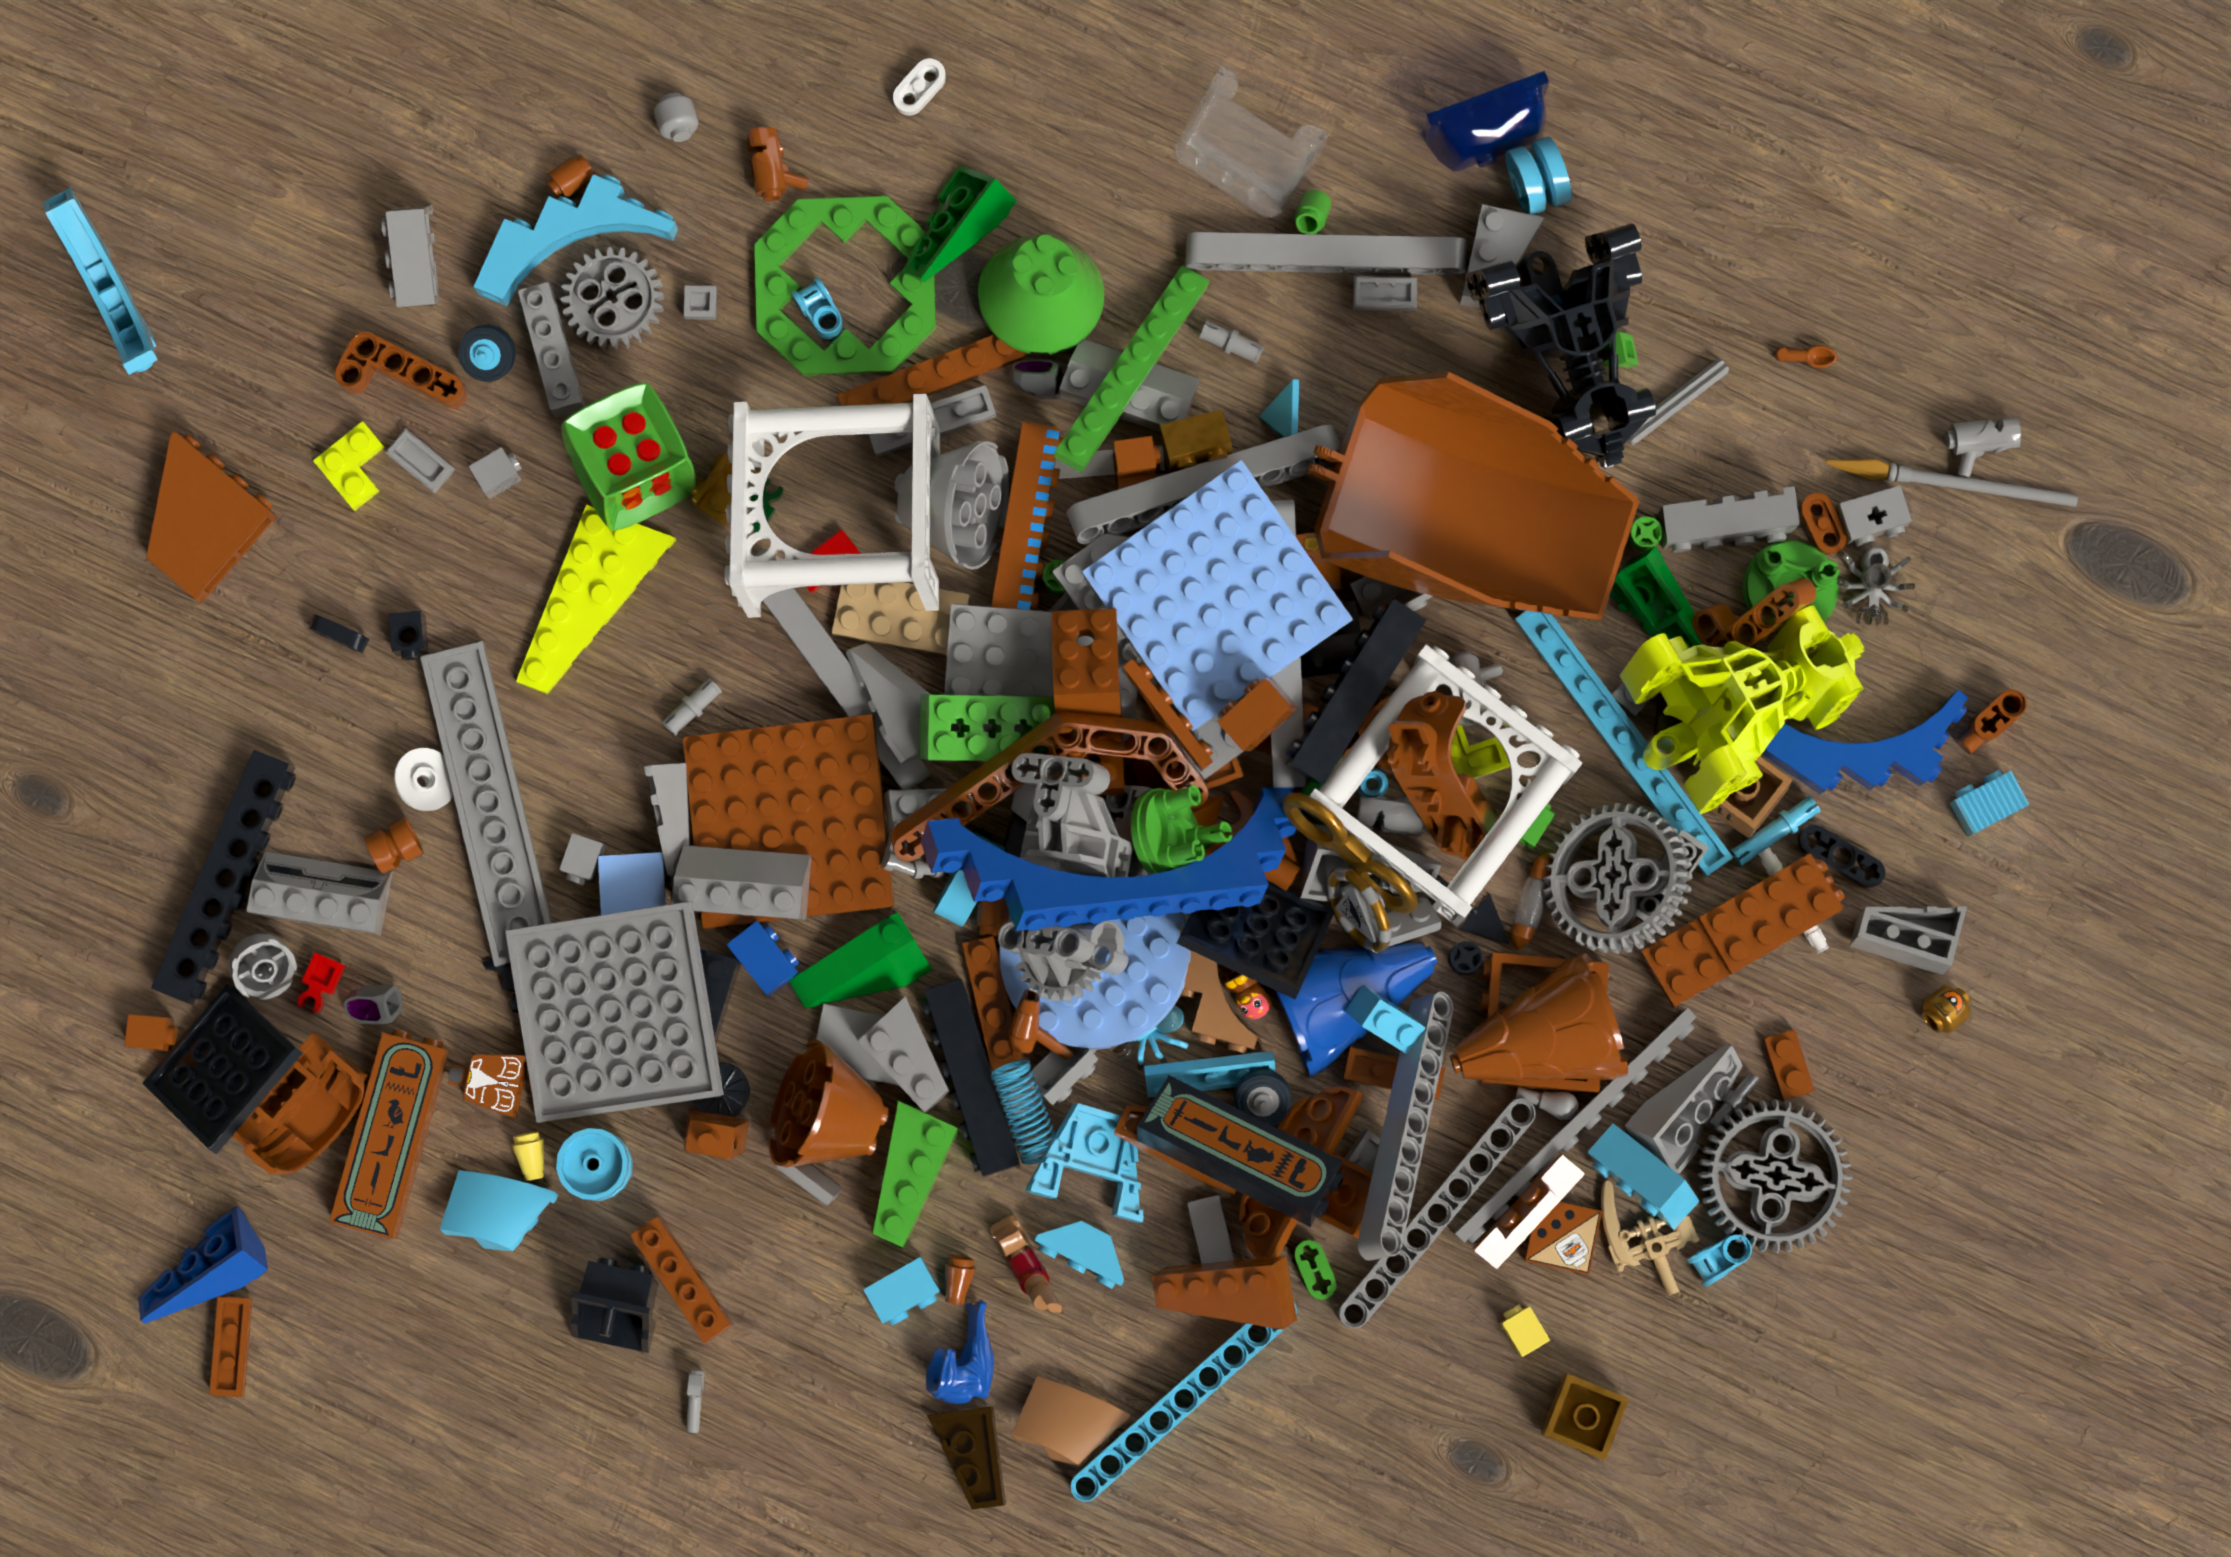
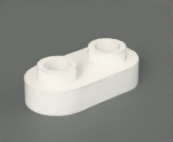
M924 59L896 87L893 93L895 108L901 114L911 116L919 113L943 87L946 80L943 65L935 59ZM928 73H933L936 76L935 80L931 82L926 81L924 77ZM907 96H912L915 98V102L908 105L904 103V99Z

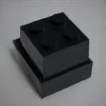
M600 1257L597 1262L588 1261L580 1292L572 1291L571 1294L572 1337L649 1353L656 1325L652 1314L658 1288V1282L654 1275L649 1272V1268L630 1264L629 1269L620 1268L617 1265V1261Z

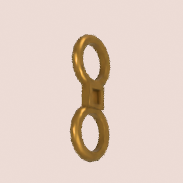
M1289 793L1283 798V811L1297 830L1317 844L1333 849L1352 867L1354 872L1359 874L1373 889L1379 892L1386 908L1398 913H1411L1417 908V895L1411 885L1395 870L1380 861L1372 859L1374 855L1351 833L1348 834L1342 821L1329 808L1316 799L1302 793ZM1298 807L1317 816L1326 824L1332 834L1315 827L1301 814ZM1367 872L1377 875L1388 882L1400 894L1402 899L1392 896L1380 888Z

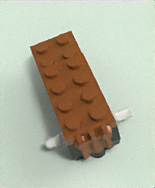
M1769 847L1758 855L1761 857V862L1770 877L1640 951L1671 1006L1674 1008L1802 933L1805 934V938L1808 939L1812 948H1815L1817 954L1828 949L1829 946L1825 942L1826 938L1818 924L1844 910L1840 902L1845 896L1840 887L1834 885L1832 876L1828 875V867L1822 858L1814 860L1810 853L1783 868L1782 863H1780Z

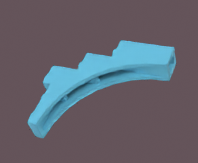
M593 174L578 208H576V203L565 197L559 196L558 200L548 197L534 230H531L532 226L520 219H515L514 222L504 219L474 284V289L478 295L508 306L519 285L538 264L555 251L577 240L601 233L627 231L652 234L673 241L678 231L677 225L673 221V216L664 211L656 210L655 213L644 209V204L632 198H627L624 201L623 199L626 194L623 187L620 186L621 182L616 178L603 174L601 178Z
M70 187L43 201L45 214L88 287L113 338L122 365L127 373L130 375L134 372H143L149 369L153 362L158 360L154 349L157 346L154 335L134 304L131 291L112 262L109 249Z

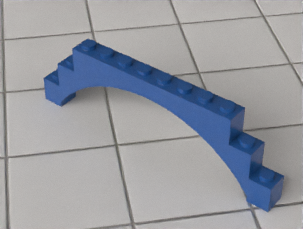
M1292 787L1261 788L1253 806L1255 813L1230 842L1204 857L1201 861H1195L1189 865L1167 872L1146 876H1085L1037 865L1011 855L982 840L963 827L959 818L927 821L921 838V844L931 873H952L957 870H963L973 902H993L1005 898L1016 931L1028 929L1036 931L1055 926L1069 927L1074 924L1090 922L1098 924L1108 920H1131L1135 917L1144 916L1160 917L1165 914L1180 912L1188 914L1198 910H1222L1226 907L1234 906L1250 907L1260 904L1269 885L1264 872L1277 869L1283 858L1286 848L1282 838L1294 835L1297 830L1288 820L1282 806L1283 798L1289 793H1294Z

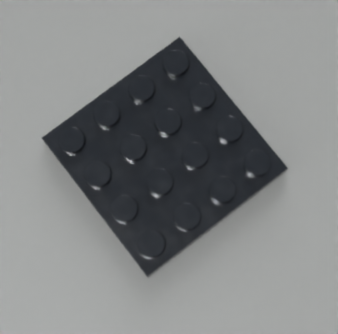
M1268 881L1269 885L1260 904L1250 907H1226L1222 910H1198L1190 914L1176 944L1296 999L1335 912L1311 899L1301 898L1300 894L1290 889L1284 891Z
M227 984L142 1084L210 1151L217 1155L303 1052L236 989Z

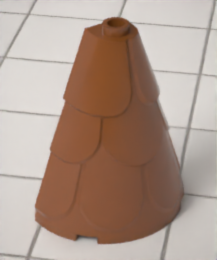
M1585 952L1575 957H1570L1534 987H1529L1501 1012L1496 1011L1454 1046V1054L1450 1055V1060L1455 1073L1461 1072L1463 1079L1520 1082L1522 1079L1563 1081L1564 1079L1614 1080L1627 1076L1626 1057L1621 1058L1619 1050L1624 1049L1620 1030L1602 980L1598 973L1592 974L1590 967L1593 966L1590 957Z

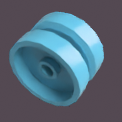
M1547 136L1533 141L1531 153L1523 146L1506 151V166L1511 185L1518 203L1525 214L1537 215L1544 212L1547 201L1553 207H1559L1571 202L1572 190L1562 156L1551 137Z
M587 1128L573 1133L563 1142L557 1154L556 1170L560 1182L569 1193L581 1199L604 1201L615 1197L627 1186L632 1176L633 1159L629 1147L620 1137L603 1129ZM592 1158L599 1161V1167L595 1171L589 1169L592 1165Z

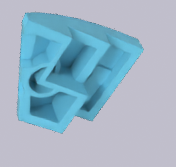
M459 1170L440 1230L445 1235L472 1237L484 1249L513 1252L523 1240L524 1235L537 1224L538 1215L549 1202L554 1203L558 1195L554 1191L529 1183L495 1175Z

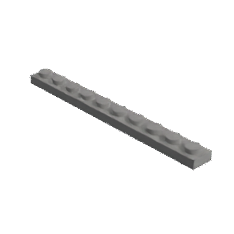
M1684 1009L1628 1063L1627 1076L1611 1080L1459 1227L1453 1235L1461 1243H1465L1467 1240L1474 1243L1486 1231L1482 1226L1491 1217L1495 1221L1509 1209L1506 1202L1514 1194L1519 1198L1532 1184L1529 1180L1537 1172L1541 1174L1554 1160L1552 1157L1561 1149L1565 1153L1579 1141L1575 1135L1583 1127L1589 1131L1602 1118L1599 1112L1607 1104L1612 1108L1625 1096L1622 1089L1632 1082L1635 1086L1648 1074L1645 1067L1653 1059L1659 1063L1671 1051L1668 1045L1676 1037L1681 1041L1695 1028L1691 1022L1696 1016L1690 1009Z

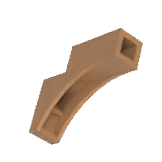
M1191 951V962L1188 964L1185 977L1186 983L1180 995L1194 999L1196 994L1202 996L1191 1033L1197 1034V1041L1215 1045L1217 1040L1228 1043L1227 1049L1237 1053L1246 1054L1247 1049L1253 1051L1258 1036L1248 1030L1229 1007L1219 982L1217 962Z

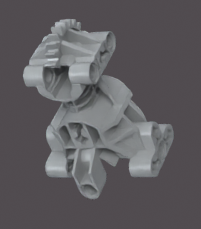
M1023 753L1017 756L1012 765V774L1017 781L1025 784L1015 790L1011 810L1027 821L1020 858L1054 870L1085 876L1137 877L1140 861L1135 852L1131 836V814L1137 798L1143 792L1152 788L1124 785L1125 794L1096 796V794L1104 792L1110 783V774L1105 767L1084 758ZM1127 798V802L1123 806L1124 800ZM1010 917L998 933V941L1003 949L1020 954L1022 962L1015 968L1025 972L1020 978L1021 981L1029 983L1028 989L1038 992V996L1059 1002L1060 999L1070 1002L1072 995L1082 998V988L1092 992L1093 985L1091 981L1093 979L1102 981L1099 973L1106 972L1118 975L1125 970L1128 964V954L1124 949L1125 941L1118 925L1109 920L1098 924L1090 922L1074 924L1069 927L1055 926L1036 931L1029 929L1016 931ZM1109 952H1110V957H1109L1108 961L1106 962V957H1107V955H1108Z

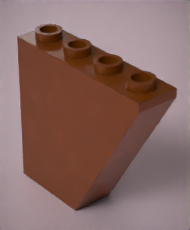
M174 431L169 439L146 558L195 600L202 603L277 517L270 511L273 505L259 493L255 497L250 495L246 491L249 485L234 473L230 478L222 471L225 465L213 454L210 453L206 458L198 451L202 445L187 433L182 438Z

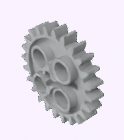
M608 247L607 255L602 256L599 249H595L596 258L593 260L588 255H583L586 264L582 266L575 262L574 266L577 274H566L568 280L572 282L571 285L566 284L561 287L564 292L569 294V296L560 298L563 305L570 306L562 311L565 317H573L568 322V325L571 329L579 326L576 332L579 338L588 334L587 342L589 345H592L598 339L601 349L606 347L607 342H611L613 349L617 350L620 341H623L625 346L630 348V338L632 337L641 343L640 332L644 331L650 335L652 333L648 326L649 322L659 324V320L654 315V312L664 311L662 305L656 303L665 299V296L662 292L656 291L663 285L661 280H653L657 276L655 268L647 270L649 266L647 259L637 263L639 257L637 252H633L627 258L625 248H621L619 254L615 255L612 247ZM616 271L626 273L624 280L620 283L610 282L611 275ZM632 283H637L635 288H629ZM589 288L599 290L597 297L593 300L583 298L584 292ZM613 293L618 301L613 304L607 297L609 294ZM633 297L642 298V304L637 309L627 308V302ZM596 309L593 314H589V310ZM606 314L616 316L614 323L610 326L600 324L601 318Z

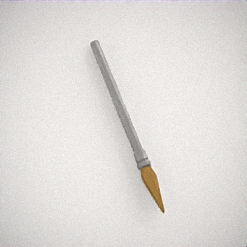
M1877 458L1826 461L1827 465L1871 481L1887 479L1889 482L1894 480L1907 483L1916 482L2076 507L2078 495L1928 472L1902 465L1897 467L1895 463L1887 464Z

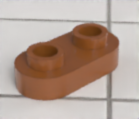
M1822 493L1808 495L1800 506L1801 518L1815 548L1824 555H1834L1845 546L1847 541L1846 531L1828 496ZM1812 506L1820 508L1821 514L1819 516H1814L1811 513L1810 508ZM1824 535H1831L1834 538V543L1832 545L1826 544L1823 539Z

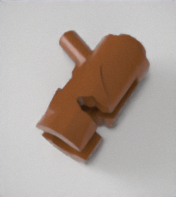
M760 127L749 130L748 134H746L748 151L755 153L749 161L756 196L763 197V201H776L781 199V194L787 191L786 185L806 190L809 178L790 173L788 167L782 163L781 156H784V151L777 129L774 127Z

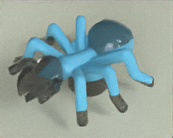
M1174 1006L1155 1028L1136 1039L1140 1041L1137 1054L1139 1070L1144 1069L1146 1039L1149 1040L1153 1053L1160 1060L1161 1064L1168 1062L1160 1052L1155 1040L1161 1039L1171 1045L1184 1049L1189 1048L1190 1045L1188 1043L1165 1035L1181 1027L1184 1015L1179 1007ZM1136 1040L1118 1045L1112 1050L1115 1053H1121L1127 1049L1125 1054L1118 1057V1061L1130 1056L1131 1048H1133Z

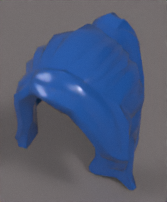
M979 1299L976 1304H966L969 1313L968 1334L961 1357L956 1361V1352L954 1350H951V1348L946 1350L938 1348L928 1365L926 1390L937 1400L941 1398L945 1402L961 1404L970 1402L972 1397L988 1398L993 1378L994 1354L985 1327L987 1304L982 1299Z

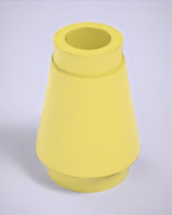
M539 1131L513 1136L514 1144L511 1146L525 1181L543 1178L544 1139L540 1138Z

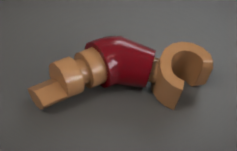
M1011 1215L993 1224L990 1227V1232L1003 1256L1011 1255L1012 1258L1008 1259V1262L1020 1289L1025 1294H1028L1037 1310L1049 1308L1050 1312L1061 1313L1062 1307L1049 1285L1050 1279L1046 1269L1031 1247L1025 1248V1246L1029 1245V1240L1017 1218Z

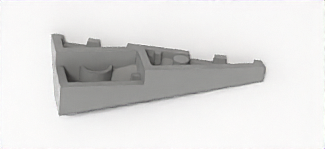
M686 763L644 767L646 776L649 778L652 794L650 797L652 805H654L659 839L667 875L670 876L672 892L674 875L683 845L691 846L690 803Z

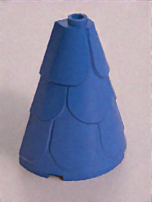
M1422 942L1399 943L1387 947V949L1379 953H1374L1364 948L1321 949V951H1317L1296 999L1275 990L1297 1041V1049L1310 1078L1318 1073H1323L1357 1040H1361L1369 1032V1030L1362 1027L1345 1012L1362 985L1399 1007L1434 973L1433 965L1437 964V959L1431 946L1424 947Z

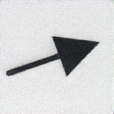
M1437 876L1436 880L1445 887L1449 885L1442 877ZM1491 895L1477 909L1473 907L1470 910L1471 915L1458 928L1461 931L1509 944Z

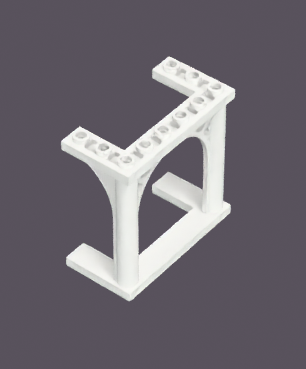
M913 394V403L751 410L747 402H734V414H729L728 419L729 431L733 433V444L728 445L729 463H732V474L727 476L728 493L732 494V503L726 507L727 523L731 524V535H726L725 540L727 555H730V566H725L726 585H730L732 596L737 597L738 606L743 608L747 617H761V602L763 599L786 589L820 585L914 582L925 610H939V579L930 560V460L932 457L940 455V428L927 394ZM913 432L911 552L814 555L791 548L773 533L764 515L763 490L772 467L789 449L803 441L820 436ZM773 434H778L779 438L783 436L788 437L784 443H778ZM764 440L773 447V452L768 457H764ZM755 468H761L759 473H752V471L755 472ZM758 495V499L751 501V496ZM755 522L760 523V530L753 533L754 527L752 524ZM761 539H769L771 541L770 548L765 554L761 556L751 555V549L757 541ZM777 551H783L785 558H778L776 556Z
M1425 645L1402 683L1319 791L1315 788L1310 797L1329 808L1342 821L1348 834L1351 833L1370 852L1436 901L1432 906L1434 910L1457 927L1473 908L1470 906L1560 786L1562 784L1565 785L1583 762L1578 759L1580 755L1573 748L1566 744L1561 747L1553 741L1554 735L1540 724L1535 727L1525 720L1527 714L1515 705L1508 707L1500 701L1501 695L1492 687L1485 685L1483 688L1474 681L1475 675L1461 665L1456 668L1448 662L1449 656L1437 646H1433L1431 649ZM1441 684H1445L1450 688L1452 696L1460 697V694H1462L1465 703L1470 701L1471 707L1466 709L1463 717L1479 723L1498 739L1507 754L1512 775L1511 793L1504 812L1447 887L1342 809L1388 749L1391 736L1389 725L1396 722L1405 704L1413 698L1435 691ZM1480 709L1484 711L1482 715L1480 714ZM1488 717L1495 719L1494 725L1490 726L1487 724L1486 720ZM1517 736L1515 738L1516 741L1527 744L1515 748L1509 743V738ZM1532 751L1540 756V763L1532 768H1524L1518 764L1517 757L1523 752ZM1521 775L1536 776L1533 781L1528 779L1526 787H1523L1519 782ZM1517 794H1522L1521 797L1517 800ZM1303 809V811H1305L1307 814H1309L1311 817L1317 820L1320 824L1326 826V824L1317 816Z

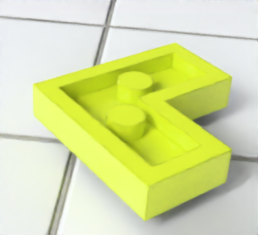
M362 421L313 461L350 507L356 511L379 492L360 467L385 447Z
M1462 725L1457 726L1451 744V760L1456 774H1466L1473 779H1477L1510 767L1506 752L1496 737L1469 746Z

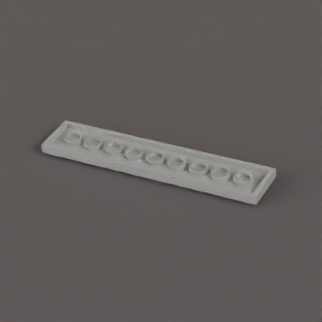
M480 641L421 656L420 658L494 966L498 967L510 964L506 930L552 923L485 643Z

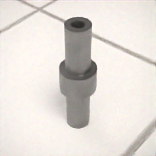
M1749 1072L1735 1091L1730 1090L1723 1099L1724 1104L1709 1123L1713 1127L1717 1125L1723 1126L1726 1116H1731L1734 1110L1741 1109L1746 1103L1744 1099L1759 1082V1078Z

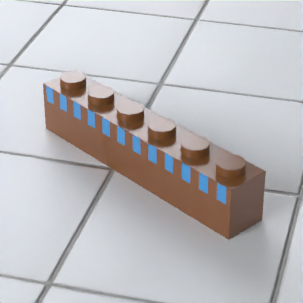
M1022 422L991 607L1037 610L1040 593L1034 592L1036 580H1042L1045 562L1039 561L1041 549L1048 548L1050 531L1045 530L1046 518H1053L1055 500L1050 499L1051 488L1058 487L1060 469L1055 468L1056 459L1054 458L1056 449L1064 439L1060 437V427Z

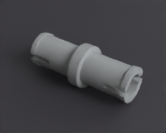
M1206 320L1199 336L1200 340H1205L1225 349L1224 353L1230 355V352L1255 364H1257L1265 346L1238 335L1239 331L1235 329L1233 332L1209 322V320Z
M708 677L689 697L685 695L681 699L682 703L663 719L662 723L676 736L695 716L699 718L703 714L702 710L722 693L721 689Z

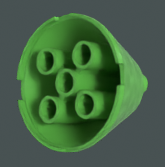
M1047 234L1029 235L1010 241L990 257L980 276L978 303L986 325L1006 345L1029 354L1030 352L1056 354L1078 345L1094 330L1103 310L1104 285L1097 266L1080 247L1056 236Z

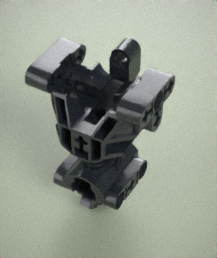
M1633 223L1586 236L1585 248L1593 265L1572 270L1571 276L1563 288L1555 261L1550 254L1544 251L1529 253L1521 260L1520 270L1525 287H1520L1519 274L1511 260L1465 274L1470 297L1474 301H1479L1488 329L1493 330L1502 327L1521 348L1519 351L1523 355L1536 354L1549 374L1547 377L1560 398L1553 406L1552 414L1542 418L1554 424L1558 428L1556 432L1563 438L1571 439L1578 446V451L1595 455L1596 462H1599L1600 466L1604 467V469L1622 463V458H1624L1622 452L1624 450L1623 445L1649 417L1656 415L1655 401L1648 388L1633 389L1627 385L1620 384L1616 331L1617 328L1628 325L1629 317L1626 318L1630 287L1642 283L1641 269L1636 252L1641 251L1642 245L1639 232ZM1535 257L1541 259L1544 264L1541 274H1536L1532 269L1531 264ZM1611 341L1608 381L1603 379L1602 374L1606 373L1605 369H1600L1599 363L1603 362L1602 358L1597 359L1596 352L1600 351ZM1544 357L1560 358V361H1565L1566 367L1563 368V372L1568 371L1569 378L1566 379V382H1571L1573 389L1566 390L1557 373L1552 372ZM1590 393H1592L1593 399L1596 398L1597 401L1601 402L1605 417L1609 423L1607 429L1593 432L1588 411L1591 408L1590 405L1593 404Z

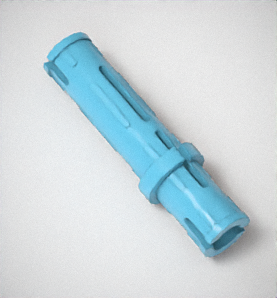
M1808 795L1803 801L1787 812L1783 810L1778 813L1779 817L1756 832L1750 839H1746L1735 848H1732L1730 850L1731 855L1736 857L1735 861L1741 867L1744 866L1745 863L1788 833L1794 834L1799 830L1798 826L1821 812L1819 806L1815 807L1814 804L1816 802Z

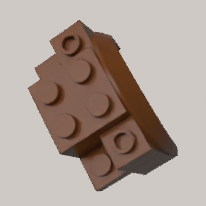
M314 1031L299 1048L303 1054L232 1136L245 1147L243 1152L269 1175H284L296 1172L317 1158L348 1125L364 1095V1082L369 1075Z

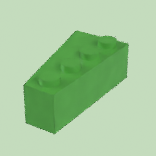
M898 1101L873 1234L905 1248L959 1129Z

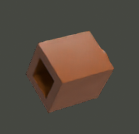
M128 1014L125 1047L169 1052L171 1045H175L177 1026H174L173 1019Z

